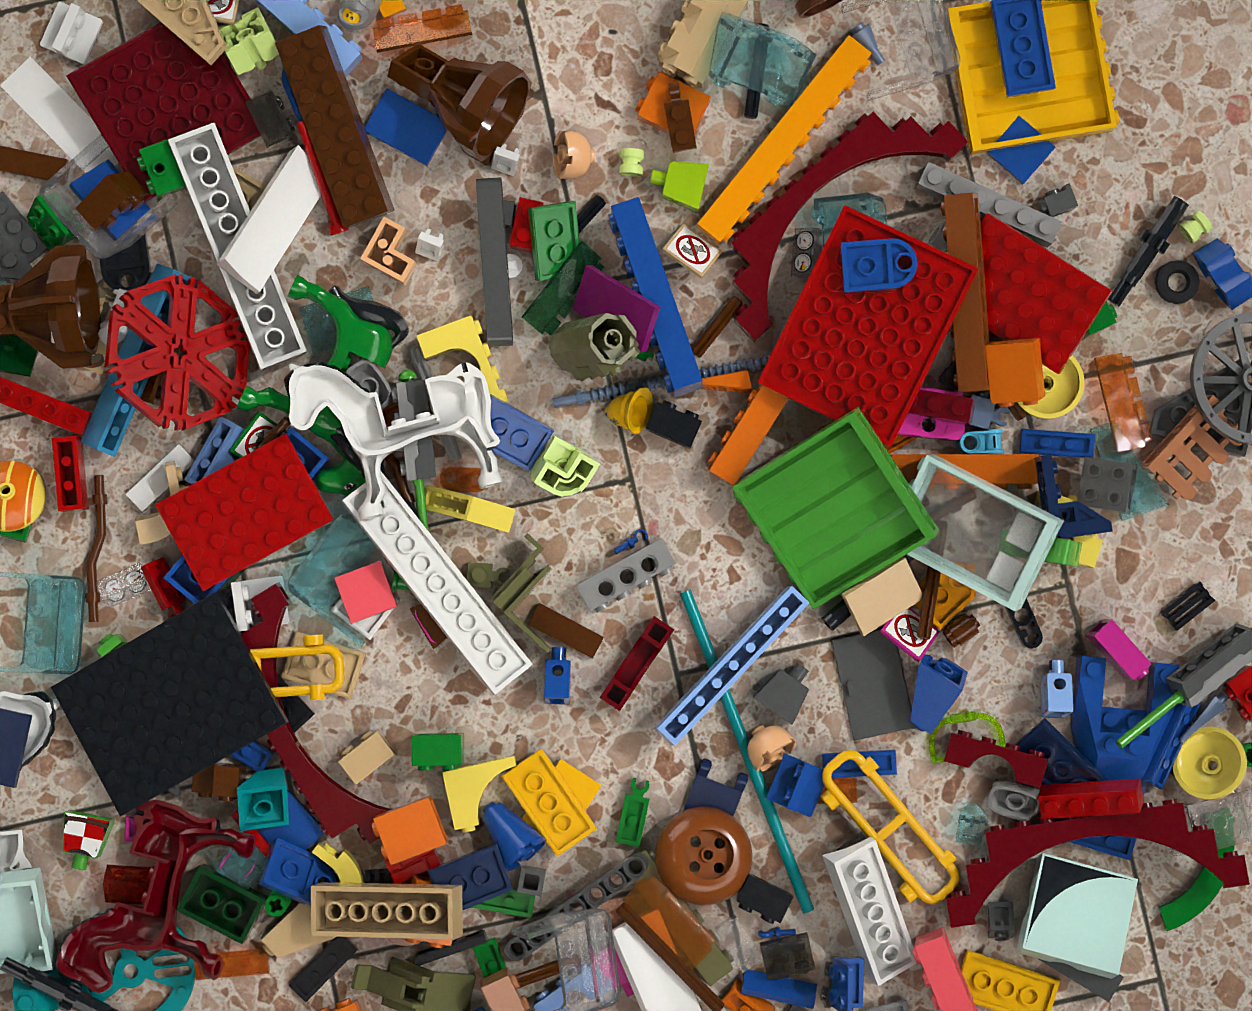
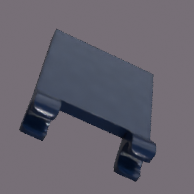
M704 758L683 811L693 807L707 806L721 809L734 816L748 782V775L739 773L734 788L707 778L712 761Z

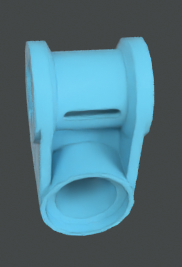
M1003 429L964 433L959 440H956V448L961 454H1004V450L1001 448ZM965 437H970L974 441V447L971 450L964 447L963 441Z

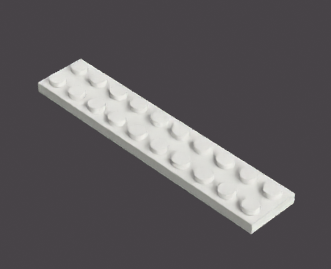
M381 472L383 482L387 488V493L380 503L383 507L384 515L360 521L358 509L366 499V482L341 501L492 695L497 694L533 664Z

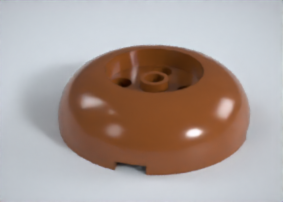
M707 806L686 809L674 816L659 834L655 848V862L658 874L673 895L682 901L701 906L721 903L731 898L742 888L751 871L753 856L748 834L736 818L721 809ZM692 837H697L700 840V845L696 848L690 844ZM717 838L723 840L724 845L721 849L715 847L714 842ZM706 850L710 854V859L704 858L703 854ZM691 862H696L699 865V870L695 873L689 868ZM716 863H720L723 868L720 874L714 871Z

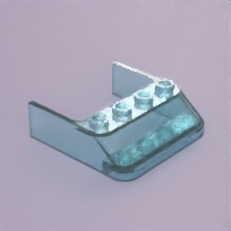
M343 514L333 522L291 576L288 588L295 597L362 647L365 641L330 614L331 605L340 595L334 578L361 568L377 547L352 515Z
M0 572V577L23 578L28 584L22 662L18 666H0V672L75 673L79 669L81 661L86 592L84 581L79 577Z

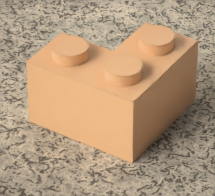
M383 216L360 258L361 261L405 286L417 266L414 260L397 251L407 234L406 228Z

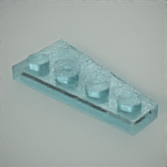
M1115 421L1090 429L1091 434H1095V447L1100 459L1133 463L1138 467L1130 515L1119 513L1121 521L1169 505L1157 489L1158 487L1153 479L1140 467L1142 464L1140 459L1134 454L1130 444Z

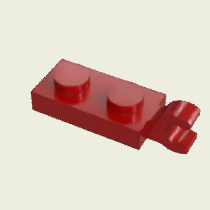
M162 557L140 567L161 610L168 609V619L184 611L180 604L185 601L183 594L164 579L165 575L170 571L165 558Z

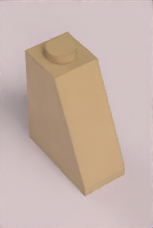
M299 903L261 941L264 943L262 947L270 956L275 955L277 958L334 939L335 937L311 936V905Z

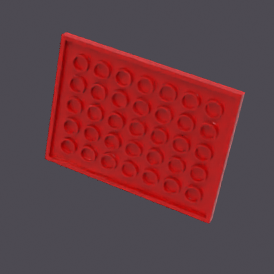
M844 205L757 383L835 421L859 407L882 444L892 447L979 268ZM899 239L909 244L914 250L917 257V270L913 279L904 287L890 290L844 293L841 243ZM903 256L898 259L897 264L899 268L907 270L912 266V260L907 256Z

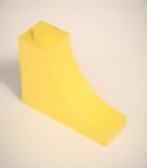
M426 485V510L509 533L516 509L474 496Z
M515 755L442 772L455 830L461 829V833L476 830L475 826L480 824L479 806L486 786L502 771L517 766Z

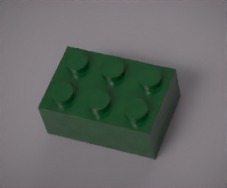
M202 864L199 866L176 911L243 944L247 941L268 896L206 864Z

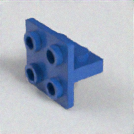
M784 754L766 798L794 812L811 817L824 788L822 782L823 769Z

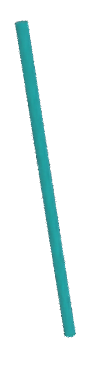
M691 590L680 593V596L709 669L718 658ZM728 689L720 698L802 913L811 912L814 910L774 803L766 798L769 790L761 770L758 772L748 757L747 747L749 739L730 689Z

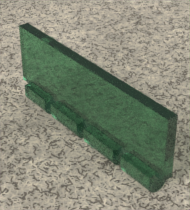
M581 241L522 315V318L540 334L543 335L546 332L552 336L562 323L556 318L558 314L565 319L574 307L575 302L571 298L573 296L577 297L585 266L592 265L603 271L605 267L599 263L602 258Z

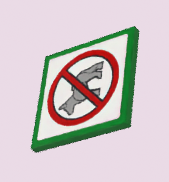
M257 411L229 451L239 458L251 453L264 440V435L269 429H274L277 423ZM285 429V431L280 436L284 435L287 432V430Z

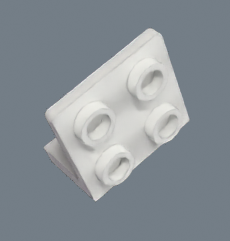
M283 576L231 583L236 624L239 631L249 630L264 620L262 616L257 617L251 607L254 603L251 599L279 582L285 590ZM288 606L281 625L290 622Z

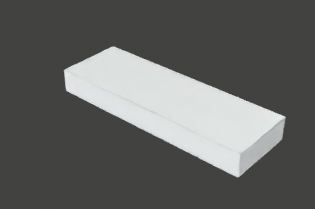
M180 444L126 493L142 512L146 511L169 489L165 462L175 461L176 467L181 466L182 475L195 462L194 458Z

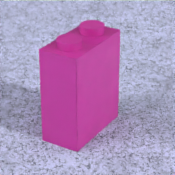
M1103 619L1085 635L1123 679L1140 680L1149 672L1147 668L1151 665V662L1112 619Z

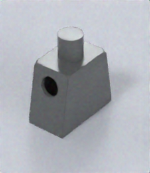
M796 663L789 674L779 669L755 693L753 698L792 725L809 691V688L801 684L809 671Z

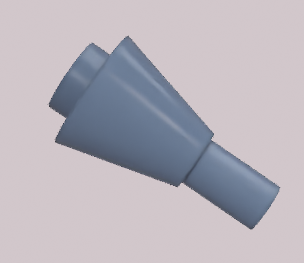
M862 22L851 30L853 33L851 37L871 52V57L877 66L883 63L885 59L877 48L878 46L870 23L864 25Z

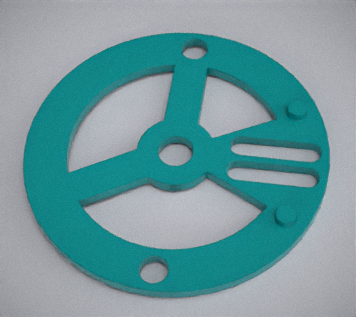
M176 924V930L178 931V933L181 936L187 938L184 932L181 930V928ZM122 948V958L118 960L114 968L113 985L107 991L102 993L92 991L90 993L89 988L80 981L78 983L83 985L81 988L82 992L103 1002L122 987H138L148 978L173 987L168 999L155 1011H182L194 988L196 962L190 958L189 962L156 966L153 963L155 957L181 953L160 950L147 960H144L137 955V951ZM128 964H133L138 968V974L135 978H128L125 975L124 969ZM190 966L192 969L188 975L157 978L154 974L156 970Z

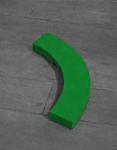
M1230 808L1205 815L1208 829H1214L1219 858H1223L1224 852L1234 851L1235 847L1234 822ZM1202 866L1200 873L1195 879L1196 881L1187 891L1169 903L1158 907L1166 931L1180 927L1199 915L1213 901L1222 888V881L1204 866Z

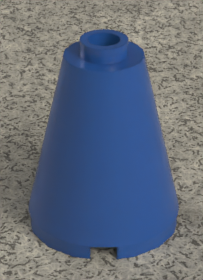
M491 802L483 809L482 820L493 843L498 845L508 872L520 867L519 862L531 859L545 845L546 839L501 802L497 804Z

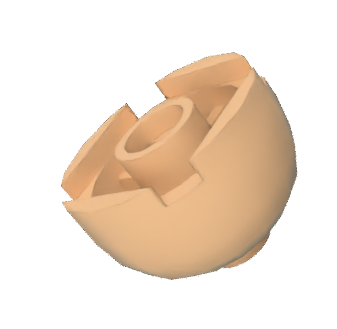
M560 130L557 133L554 146H558L557 154L553 153V168L556 177H560L559 179H577L583 176L589 169L590 164L594 163V149H591L587 138L579 132Z
M762 725L752 732L753 737L748 743L747 752L755 769L758 772L759 770L763 772L779 764L786 751L791 754L796 748L797 742L786 729L780 726L771 725L764 727Z

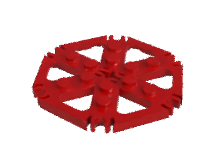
M174 274L132 289L120 296L119 299L124 303V308L116 304L112 307L113 310L109 314L104 366L105 368L109 365H114V367L106 371V374L115 373L118 377V380L111 383V386L123 385L122 388L114 390L157 427L162 426V429H167L170 426V420L173 421L175 424L174 431H184L233 411L231 409L237 407L232 401V396L240 400L246 388L250 349L248 339L241 340L246 337V334L238 330V325L241 324L240 319L235 322L233 321L234 318H238L237 312L199 279L195 280L194 277L188 279L187 285H185L182 281L183 275L181 274L178 276ZM158 291H166L169 294L168 325L140 303L142 297ZM197 298H200L219 313L221 321L215 326L194 333ZM127 326L153 349L127 359L120 358L117 354L119 328ZM178 347L180 352H183V355L179 358L178 354L174 353V350ZM227 347L234 349L236 353L234 378L232 380L228 378L204 356ZM163 372L160 406L158 409H153L133 392V385L135 382ZM190 380L208 394L214 402L210 410L194 416L187 414Z

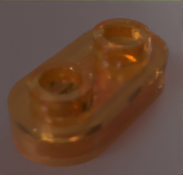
M449 467L440 475V483L446 490L479 493L486 489H480L479 484L475 485L472 483V478L480 475V468ZM449 475L456 476L457 480L455 483L450 484L448 482Z

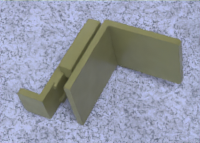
M527 533L524 537L537 549L498 589L490 600L548 653L552 648L513 613L552 570L547 565L537 577L528 570L536 562L535 558L544 548Z
M392 956L389 971L373 965L357 964L351 988L367 990L382 996L381 1004L396 1011H469L476 975L470 973L436 972Z

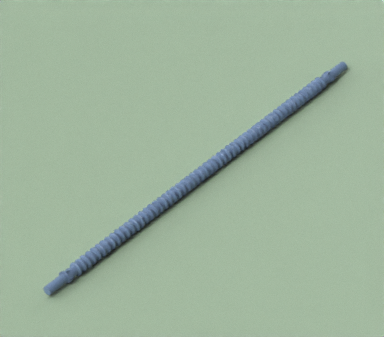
M763 355V358H759L757 356L755 360L750 357L749 361L743 359L742 362L736 360L734 364L730 361L728 365H725V363H722V366L715 364L714 368H711L709 365L708 369L701 367L699 372L701 378L744 370L754 372L755 369L761 371L766 366L769 357ZM660 375V378L653 376L651 380L647 377L645 381L639 379V382L632 380L631 384H628L626 381L625 385L618 383V386H614L612 384L610 388L605 385L604 389L598 387L597 390L591 388L588 392L579 390L576 391V394L552 398L554 408L576 403L580 406L588 401L595 403L597 399L603 401V398L607 400L612 396L616 398L617 395L627 394L630 391L635 392L637 389L644 387L648 388L650 392L651 389L657 391L659 387L664 390V377Z

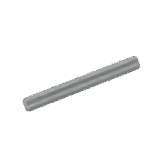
M418 346L410 349L409 353L419 380L431 378L432 374L421 347ZM447 434L440 435L449 461L454 462L461 459L462 455L455 437Z

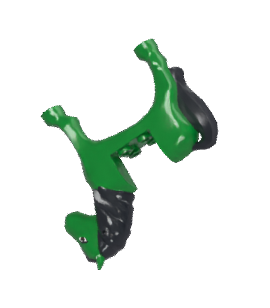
M297 275L287 296L294 300L309 299L321 305L330 314L335 324L336 335L332 353L326 364L337 366L344 372L347 371L352 358L348 357L349 353L369 360L385 369L393 349L409 333L407 323L398 311L375 301L349 297L338 286H333L327 291L320 284L308 282L305 278ZM388 330H392L395 333L393 338ZM246 386L238 402L237 409L248 412L259 406H267L289 414L290 398L272 387L256 391ZM326 406L318 413L313 425L308 430L331 443L343 457V460L335 466L320 470L315 476V482L318 489L324 493L340 494L347 497L366 482L360 459L345 435L341 421ZM384 459L380 467L383 474H385Z

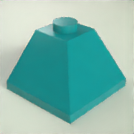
M283 768L257 771L237 787L240 831L289 825L287 783Z
M56 962L53 970L42 971L67 984V980L61 978L57 972ZM14 977L12 989L14 1011H54L59 1009L57 1008L59 1005L58 1001L30 988Z

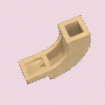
M175 461L165 462L170 496L190 486L189 482L179 484V481H183L181 466L176 467ZM159 511L136 516L135 518L140 545L156 542L171 534Z

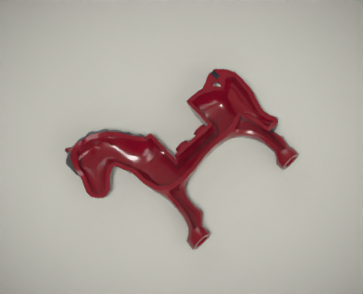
M156 799L148 801L136 808V813L134 814L136 835L130 849V854L159 861L150 868L148 873V879L150 880L149 889L143 893L141 899L144 907L116 902L114 908L107 909L104 913H97L76 924L63 937V943L58 951L56 968L60 977L75 982L80 981L97 993L107 991L113 985V974L106 963L104 952L122 948L133 951L169 950L181 953L198 963L204 977L216 980L222 970L223 958L220 955L211 954L206 943L200 940L187 939L176 930V910L178 908L182 876L193 855L204 848L214 845L231 847L239 857L249 858L255 848L256 839L253 834L239 833L231 828L221 829L220 820L215 817L198 818L180 806ZM146 819H150V820H151V821H149V822H147V823L144 824V821H145Z

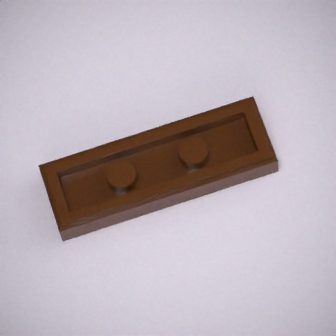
M0 146L1 172L64 184L69 160Z
M539 603L528 624L592 659L604 638Z

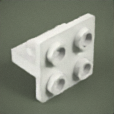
M58 2L40 45L76 62L85 64L103 21L84 12L80 6L73 3L69 6Z

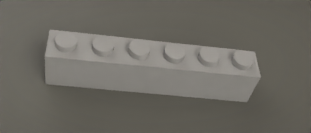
M930 162L924 167L915 189L944 201V195L978 193L980 218L983 219L987 213H990L1047 248L1053 243L1062 223L1060 220Z

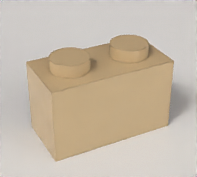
M370 730L360 738L362 743L355 749L351 745L340 753L343 758L338 763L355 785L396 754L379 730L375 733Z

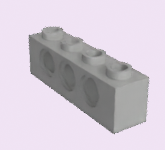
M660 538L577 584L576 587L589 610L595 609L598 613L609 607V600L616 597L619 601L631 594L629 589L635 586L641 589L652 583L650 578L659 573L660 577H663L674 571L672 566L676 563L663 539ZM645 558H651L655 561L656 566L653 571L646 572L642 569L641 562ZM623 570H631L634 573V580L630 584H624L620 580V574ZM604 581L610 582L613 586V591L608 596L601 595L598 589L599 585Z

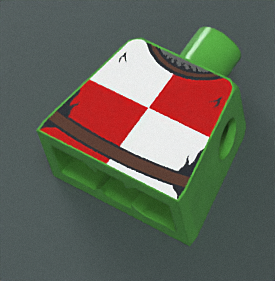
M73 810L64 812L63 852L74 854L72 868L86 870L89 857H101L115 819Z

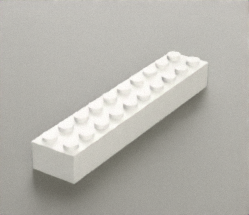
M211 123L168 139V144L216 263H218L249 215L250 210L215 123ZM218 266L260 371L306 354V348L275 271L273 270L261 291L256 294Z

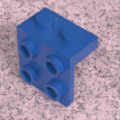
M833 957V965H830L829 968L832 980V989L829 991L830 1004L838 1011H852V1008H863L864 958Z

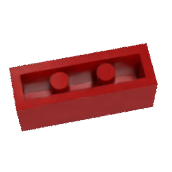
M79 436L52 438L58 511L60 512L89 510L83 444L80 443L82 437Z

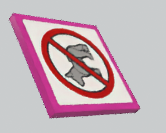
M909 607L886 622L880 632L915 661L919 662L940 631L932 626L931 638L929 640L918 638L917 632L920 615Z

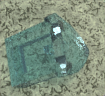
M970 803L963 808L959 815L956 842L980 846L984 828L988 826V819L978 805Z

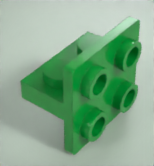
M56 192L45 198H42L41 195L35 197L27 214L28 224L39 233L44 245L50 250L55 246H63L83 234L85 230Z

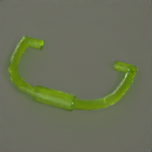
M975 711L951 714L950 717L942 719L929 735L931 763L944 762L945 756L936 757L935 736L944 725L984 719L991 722L996 728L1000 746L1005 747V735L1000 723L986 713H975Z

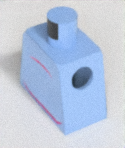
M1050 660L1049 673H1046L1041 680V717L1066 718L1073 712L1072 675L1064 673L1063 660ZM1054 683L1059 686V689L1055 688Z

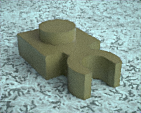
M468 562L467 581L472 587L491 588L492 581L502 586L505 582L499 579V575L502 572L509 573V569L499 568L497 571H492L493 564Z

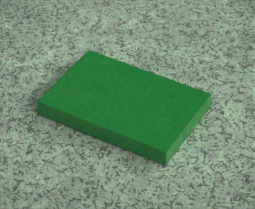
M576 201L528 208L535 280L544 281L582 274Z

